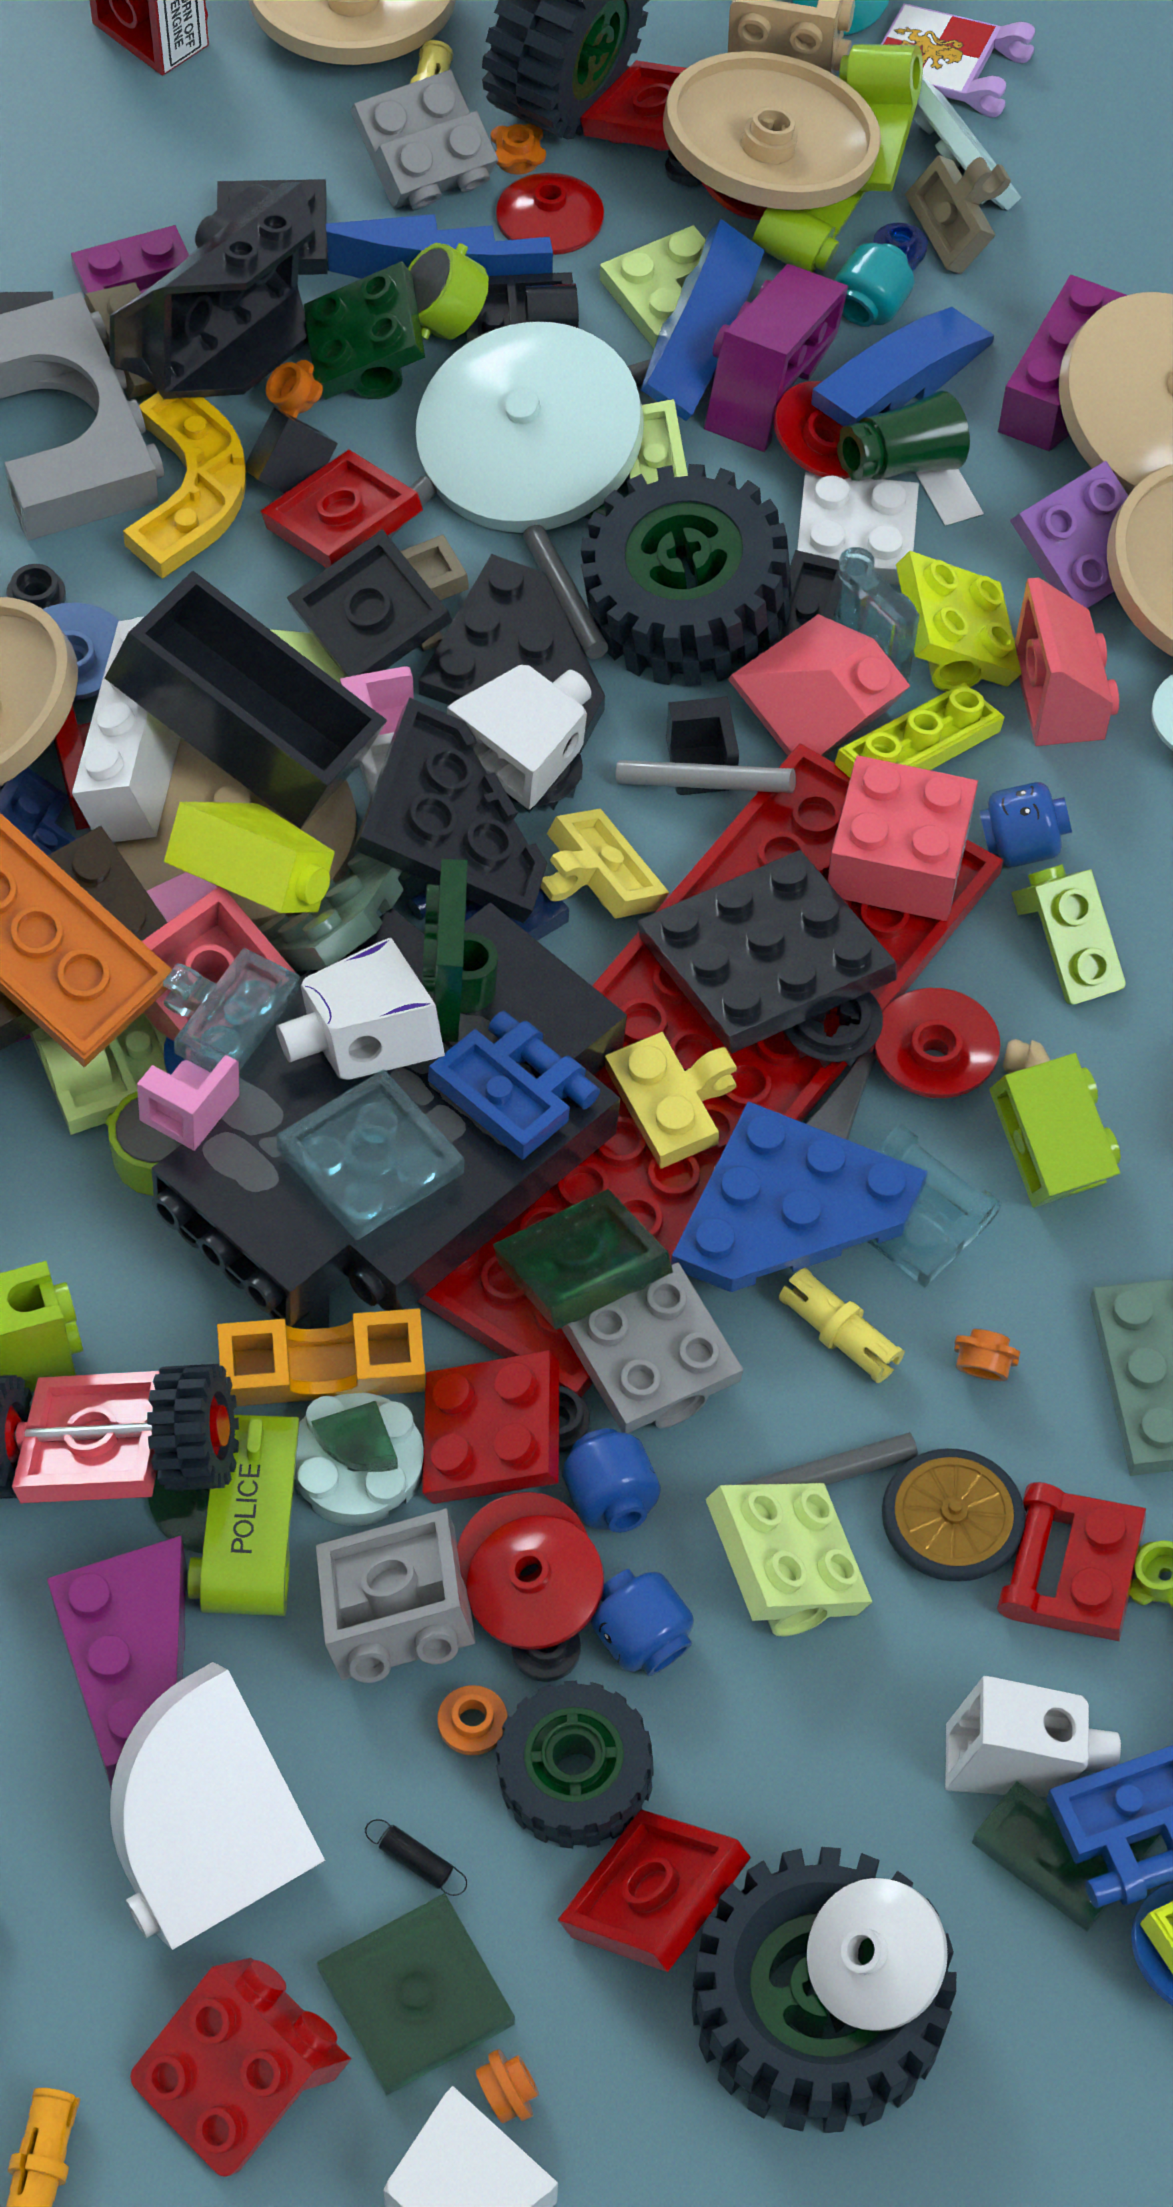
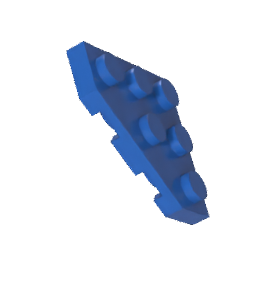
M748 1101L672 1254L671 1265L679 1262L686 1275L726 1291L734 1292L755 1285L756 1278L788 1267L794 1272L842 1255V1249L873 1239L878 1244L900 1237L926 1184L928 1171Z

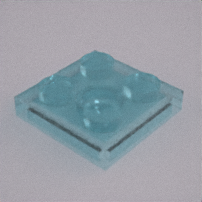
M385 1069L277 1134V1150L356 1241L464 1173L465 1158Z

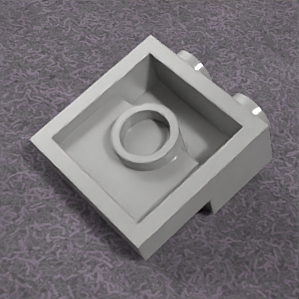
M451 69L356 102L350 111L393 210L411 204L412 209L426 207L442 197V192L459 187L461 192L476 189L490 180L489 175L498 162V157L478 112L470 113Z
M447 1509L316 1545L324 1640L341 1681L354 1678L363 1683L377 1682L385 1678L393 1666L418 1659L429 1664H442L453 1659L458 1652V1648L475 1644L471 1608L467 1589L460 1572L455 1527Z

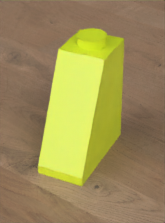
M179 802L164 862L279 913L319 912L321 901L330 885L329 872L335 851L273 811L257 803Z

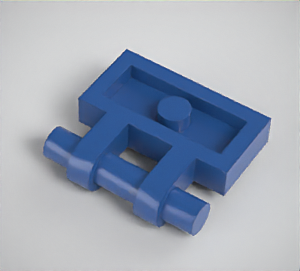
M501 1011L491 1020L488 1030L499 1039L496 1043L493 1044L477 1029H474L449 1049L445 1056L439 1057L429 1066L428 1081L523 1160L568 1122L570 1107L561 1099L569 1097L581 1108L587 1109L598 1098L600 1088L585 1077L586 1069L569 1055L562 1058L542 1041L543 1033L530 1022L523 1021L520 1023L506 1011ZM526 1061L542 1075L536 1079L519 1064Z
M1173 1745L1049 1789L1046 1801L1075 1864L1102 1855L1108 1867L1109 1873L1085 1881L1088 1897L1095 1908L1118 1900L1124 1906L1147 1898L1148 1889L1173 1881ZM1161 1834L1167 1846V1851L1137 1862L1129 1844Z

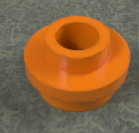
M469 1685L452 1691L443 1700L438 1711V1730L441 1738L451 1749L464 1755H480L491 1751L497 1746V1741L501 1740L503 1736L502 1726L508 1717L505 1704L495 1692L482 1686ZM477 1709L486 1718L480 1725L467 1726L462 1723L460 1716L466 1710Z
M500 2049L489 2053L490 2062L475 2071L480 2086L500 2122L504 2124L517 2116L524 2122L533 2117L529 2101L539 2096V2091L523 2059L517 2055L507 2060Z

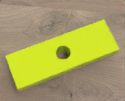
M963 682L840 748L834 765L850 778L857 755L932 770L999 733L1005 716L985 701L979 692L971 689Z

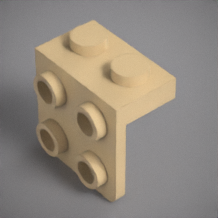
M732 0L729 11L728 53L755 51L785 55L814 64L836 76L837 71L840 70L842 56L849 55L852 42L851 40L843 39L844 31H850L855 0H818L817 7L776 0Z

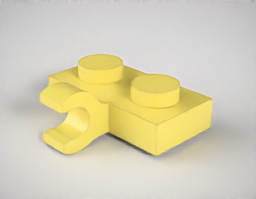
M601 808L555 817L547 835L560 850V852L553 854L550 862L558 872L551 876L543 877L540 886L551 901L564 900L581 887L588 885L599 898L601 904L608 909L615 919L656 911L662 905L669 891Z
M663 1032L605 1055V1069L660 1169L719 1144V1131L702 1101L722 1096L736 1088V1082L731 1073L737 1071V1067L726 1047L706 1053L686 1071H684Z

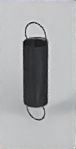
M382 1819L371 1820L367 1823L365 1834L371 1842L379 1844L380 1850L397 1862H400L433 1887L441 1888L444 1893L450 1896L460 1895L466 1890V1876L412 1836ZM373 1821H383L389 1827L382 1834L379 1841L375 1843L368 1837L367 1827ZM453 1868L466 1881L464 1890L458 1894H449L442 1889V1886L450 1877Z

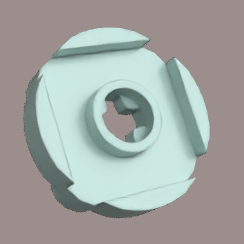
M370 1393L341 1394L335 1397L322 1396L315 1399L308 1406L306 1416L299 1422L294 1487L298 1494L300 1491L303 1498L312 1504L314 1512L330 1522L341 1525H370L389 1517L390 1510L398 1507L405 1499L407 1504L416 1494L423 1477L424 1449L421 1434L413 1422V1415L408 1407L402 1403L390 1401L387 1398ZM351 1447H365L366 1452L375 1455V1460L363 1461L361 1471L348 1470L347 1460L339 1458L341 1453L349 1451Z

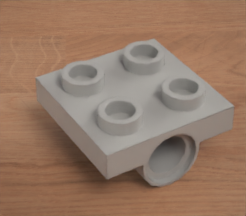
M679 1262L562 1314L560 1327L620 1430L624 1433H630L651 1422H654L658 1428H667L679 1424L698 1412L705 1405L708 1396L741 1381L743 1374L742 1366Z

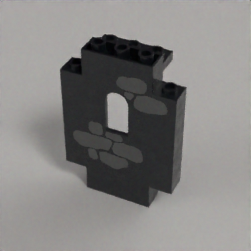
M492 903L487 904L465 922V932L482 934L496 946L498 952L496 992L494 1000L486 1008L478 1012L460 1013L458 1042L471 1031L477 1029L493 1044L496 1043L499 1039L488 1030L491 1020L499 1012L506 1011L518 1022L528 1021L543 1033L542 1041L562 1058L569 1055L586 1069L585 1077L600 1088L598 1098L587 1109L581 1108L569 1097L561 1099L570 1107L568 1122L525 1159H520L428 1081L429 1066L438 1058L350 1080L338 1077L323 1051L289 1063L281 1048L276 1026L307 1015L301 984L306 977L320 970H310L192 1061L203 1069L212 1072L225 1055L239 1062V1097L195 1151L181 1144L152 1167L154 1195L152 1204L156 1213L166 1225L177 1230L189 1245L199 1249L204 1258L214 1268L222 1271L232 1284L240 1289H245L251 1301L259 1309L268 1313L273 1320L285 1319L287 1326L299 1329L329 1328V1294L348 1278L354 1292L370 1306L378 1304L385 1311L410 1308L616 1134L621 1098L593 1075L605 1066V1055L623 1048L627 1014ZM392 908L380 916L383 923L377 933L341 959L343 960L382 940L392 938L422 984L425 935ZM442 1041L444 1053L458 1042ZM526 1061L519 1064L536 1079L542 1075ZM370 1078L412 1113L351 1164L336 1173L326 1175L309 1173L300 1168L291 1156L290 1148L298 1135Z

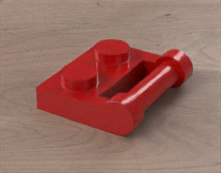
M1034 1482L1028 1484L1023 1497L1024 1509L1027 1513L1024 1532L1019 1544L1010 1585L1002 1587L997 1606L998 1612L1004 1617L1018 1622L1120 1642L1135 1574V1561L1140 1551L1146 1523V1508L1064 1493L1060 1488L1048 1483ZM1053 1521L1072 1525L1055 1598L1043 1596L1036 1592Z

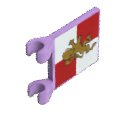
M904 3L881 44L918 45L922 52L923 77L945 97L966 102L982 115L995 118L1005 108V100L998 98L1003 96L1006 90V82L997 76H987L979 79L978 77L994 48L1013 62H1028L1034 53V46L1026 44L1032 41L1035 35V28L1026 22L998 26Z

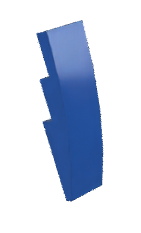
M435 214L325 224L328 270L360 279L401 261L408 268L422 250L434 243L447 244L456 249L458 243L466 245L468 250L465 256L482 265L488 276L553 273V250L550 237L495 241L492 225L438 230Z
M722 219L709 231L698 265L685 278L675 311L662 324L641 387V391L657 402L674 399L677 416L684 421H687L693 415L717 368L718 358L713 357L712 354L717 334L724 324L730 326L737 318L742 305L746 302L765 251Z
M953 307L924 316L885 336L850 359L814 387L811 405L843 427L858 423L862 418L903 407L913 397L921 400L935 393L993 343L994 334Z

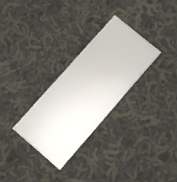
M959 469L915 472L945 526L984 514Z

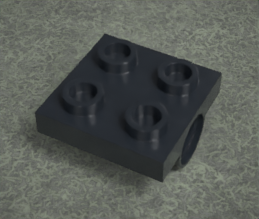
M572 272L488 276L486 300L476 320L466 330V342L469 343L495 329L524 322H554L579 328L578 295L576 283L573 284Z

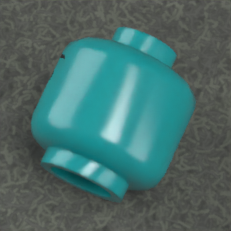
M863 243L858 246L844 263L834 280L848 285L842 315L847 320L862 327H869L872 324L884 325L890 322L911 294L915 284L913 270L908 264V259L904 252L898 247L887 243Z

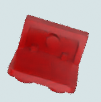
M252 1958L212 1966L139 2059L130 2075L133 2087L214 2172L223 2177L233 2175L242 2169L302 2091L335 2081L352 2059L336 2043L338 2037L331 2025L317 2014L304 2011L285 1992L287 1985L282 1976L268 1964L259 1960H253Z

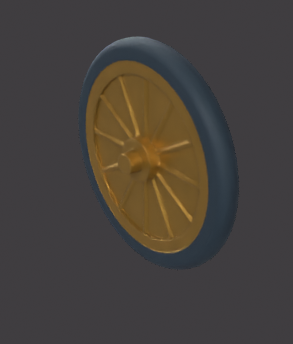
M947 1448L922 1453L899 1468L885 1490L882 1502V1520L890 1544L907 1564L930 1577L960 1582L987 1576L1009 1561L1017 1550L1023 1536L1025 1509L1016 1484L999 1465L975 1452Z

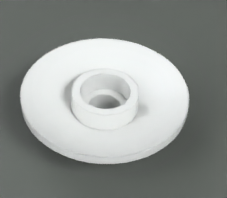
M864 1879L851 1883L836 1892L819 1911L808 1939V1973L818 1998L836 2018L848 2025L864 2030L885 2031L895 2029L917 2018L936 1997L942 1985L947 1967L946 1935L935 1909L918 1891L908 1885L890 1879ZM870 1938L875 1948L874 1956L869 1963L862 1965L858 1960V1949L864 1939Z

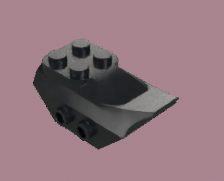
M282 183L273 191L262 185L253 184L237 193L232 200L214 212L212 216L205 217L196 231L195 243L197 249L161 280L110 315V363L114 369L128 371L153 384L163 399L244 395L307 344L309 340L306 318L298 289L299 249L315 237V228L303 183Z

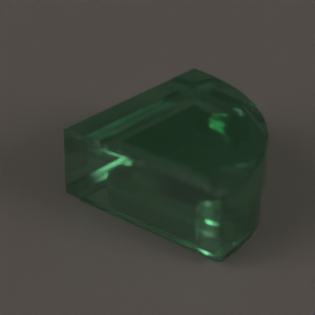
M376 1401L311 1421L315 1439L321 1448L337 1462L352 1469L366 1472H384L398 1469V1459Z

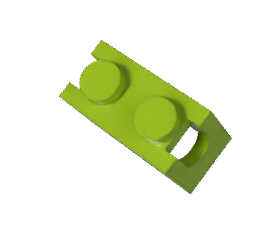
M1076 1052L1004 1075L989 1088L1033 1208L1102 1186L1107 1183L1106 1179L1120 1174L1117 1164L1120 1163L1121 1154L1117 1139L1110 1128L1103 1127L1095 1106L1098 1102V1090L1095 1080L1086 1067L1081 1068Z
M47 1261L0 1273V1376L17 1375V1377H22L25 1380L24 1388H30L31 1392L35 1391L39 1377L75 1376L72 1355L83 1352L76 1324L77 1318L67 1282L53 1285Z

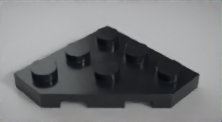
M491 554L418 680L419 695L451 705L454 701L519 665L532 667L552 683L566 671H576L584 677L591 689V698L582 705L587 713L584 742L579 751L581 753L605 710V694L545 573Z
M409 697L400 714L353 850L434 885H440L441 859L468 860L466 899L484 907L492 903L507 917L524 924L534 909L548 863L536 843L529 845L517 826L514 818L518 812L495 772L487 774L473 750L477 741L466 722Z

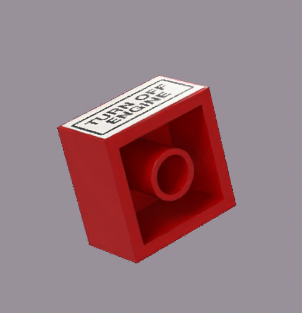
M90 0L92 23L162 76L209 45L208 12L205 0Z

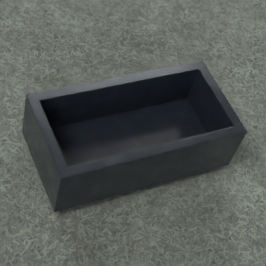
M195 571L190 572L128 632L104 677L109 683L299 829L309 821L359 766L387 722V719Z

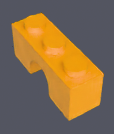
M420 1308L353 1313V1320L349 1323L321 1329L289 1327L286 1325L285 1319L217 1324L220 1366L226 1369V1377H230L233 1386L230 1395L236 1396L237 1406L312 1401L322 1396L335 1397L341 1394L353 1393L389 1395L425 1392V1364Z

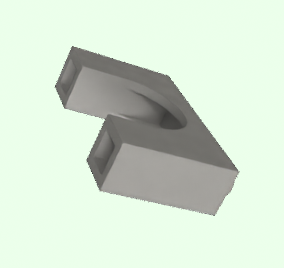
M81 292L0 314V399L35 389H58L80 397L97 414L89 429L74 441L60 447L4 462L9 497L27 541L158 503L157 479L164 477V468L156 445L154 443L146 445L141 433L145 432V423L136 399L127 401L122 390L127 388L124 370L114 369L110 363V357H108L104 345L108 344V337L103 319L98 311L89 312Z

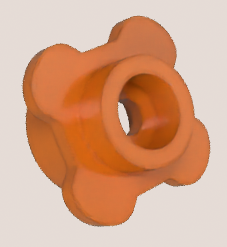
M513 124L508 127L503 125L495 127L491 131L490 139L496 144L497 148L495 153L498 157V162L496 164L505 172L515 175L527 174L533 171L546 159V150L540 146L543 130L532 124Z
M300 360L297 363L287 362L278 366L270 375L266 384V396L269 401L278 406L279 410L297 418L299 413L308 411L322 395L323 386L318 381H315L312 375L314 366L308 360Z
M972 1329L970 1336H956L954 1351L959 1353L956 1368L974 1377L992 1381H1007L1010 1367L1018 1366L1020 1351L1009 1346L1010 1339L1007 1336L989 1330Z

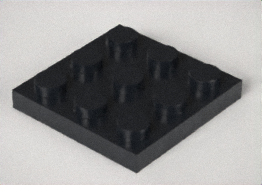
M801 850L638 920L639 937L731 1054L897 980L896 961Z

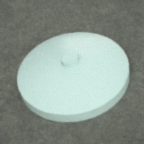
M524 322L501 327L477 337L457 350L438 369L429 382L418 409L416 419L417 449L426 475L434 484L438 496L453 511L465 519L480 526L504 532L524 533L527 528L533 525H541L545 530H550L569 524L591 513L604 503V499L611 492L617 491L631 472L640 451L644 429L643 409L631 371L617 352L604 341L582 329L565 324Z

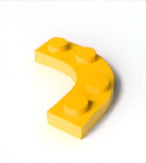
M158 392L139 405L145 428L178 456L186 467L187 472L181 487L166 502L123 530L125 546L163 579L208 548L229 528L235 520L244 499L246 469L240 439L233 426L218 409L204 397L163 399Z

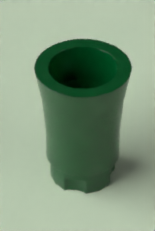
M938 391L912 404L886 413L865 417L859 420L858 423L844 426L840 430V440L837 445L838 459L841 468L848 472L853 481H862L869 478L880 480L900 474L929 470H956L964 465L969 454V427L965 413L957 399L949 392Z

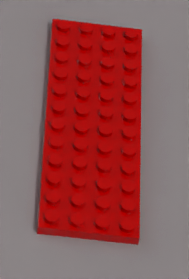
M799 743L779 767L795 770L796 784L794 792L758 791L656 912L798 850L803 852L828 881L831 852L850 777L834 765V762ZM967 839L947 921L844 900L896 961L897 980L870 991L877 999L882 1012L894 999L905 994L1001 873L1003 859ZM639 931L592 985L627 1014L623 1048L663 1032L684 1071H686L706 1053L725 1047L639 937ZM837 1007L832 1008L830 1014L826 1015L825 1021L821 1022L824 1024V1032L827 1033L826 1036L828 1037L836 1034L837 1028L841 1026L839 1025V1016L836 1015ZM783 1031L731 1054L728 1051L737 1067V1071L731 1073L736 1082V1088L722 1096L702 1101L719 1131V1144L661 1169L604 1066L593 1076L621 1098L616 1134L417 1302L503 1358L550 1350L559 1361V1386L567 1387L582 1397L593 1382L560 1327L562 1314L671 1266L672 1254L748 1101L802 1122L847 1064L844 1061L831 1062L826 1068H823L818 1059L810 1056L800 1059L796 1047L790 1041H784Z

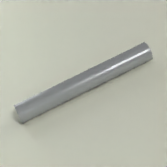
M619 760L616 765V781L618 784L793 793L796 784V773L791 768Z

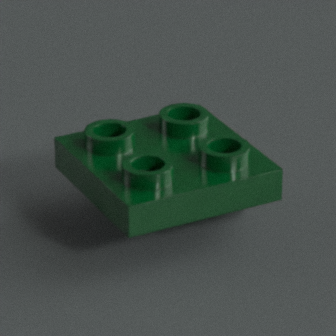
M403 261L304 303L311 361L314 366L313 375L315 381H318L323 386L322 396L325 400L350 389H354L360 396L368 399L389 397L402 386L403 376L401 368L426 358L413 277Z
M441 859L440 885L427 884L422 985L436 1005L442 1041L458 1042L460 1013L478 1012L486 1008L494 1000L498 970V952L492 941L482 934L465 932L468 860Z

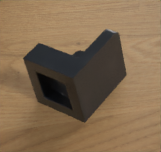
M274 407L245 463V469L257 480L286 493L327 465L338 443L322 431Z
M728 696L668 702L666 741L670 762L738 766L739 749ZM675 787L679 795L729 791L725 789Z

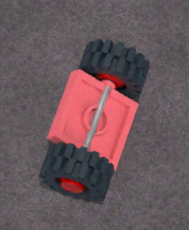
M219 1364L166 1366L161 1367L159 1371L39 1377L31 1406L29 1404L32 1399V1393L30 1388H24L25 1380L22 1377H17V1375L0 1376V1499L18 1498L20 1503L152 1497L157 1470H159L157 1479L160 1485H165V1489L168 1491L225 1488V1485H229L232 1480L230 1472H235L237 1463L233 1453H238L239 1441L235 1439V1430H239V1418H234L233 1411L237 1407L236 1396L230 1395L233 1384L230 1377H226V1369L223 1366H219Z

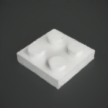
M805 472L797 550L852 563V576L850 580L900 585L896 563L909 551L914 550L919 483L884 479L873 480L871 478L853 481L851 477L846 479L838 476L820 477L811 472Z

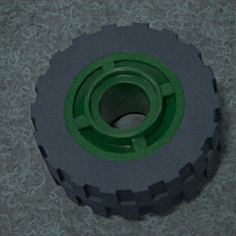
M577 1680L564 1681V1685L551 1687L550 1684L538 1689L539 1693L529 1699L526 1696L517 1704V1711L513 1716H508L502 1726L503 1736L501 1740L497 1741L496 1747L498 1764L496 1767L502 1796L507 1809L511 1808L514 1812L515 1821L523 1829L527 1827L534 1832L535 1838L545 1843L548 1840L559 1843L562 1848L573 1849V1845H587V1848L600 1845V1841L609 1837L614 1839L624 1832V1827L642 1809L644 1801H649L652 1791V1776H654L652 1743L649 1731L644 1729L643 1718L636 1708L632 1710L627 1705V1699L615 1691L613 1694L605 1690L604 1685L590 1682V1685L578 1684ZM572 1754H582L593 1761L592 1766L587 1771L576 1775L566 1774L557 1768L563 1758Z

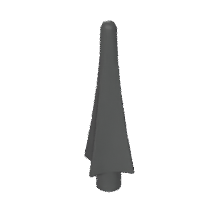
M874 1049L872 1054L864 1053L858 1058L843 1081L806 1124L846 1140L849 1139L863 1091L877 1059Z

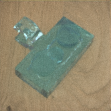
M246 948L241 950L217 983L201 976L194 969L177 963L163 981V986L172 990L164 1000V1005L178 1015L191 1018L174 1039L175 1054L210 1072L213 1071L225 1055H228L239 1062L240 1071L298 993L300 975Z

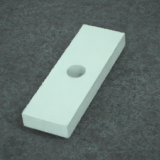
M923 77L919 99L913 116L914 120L929 135L934 131L937 132L941 140L935 145L936 149L943 157L953 160L957 168L962 165L966 170L973 160L982 157L992 171L997 164L945 96ZM1010 183L1001 195L991 200L1000 208L1009 210L1022 197Z

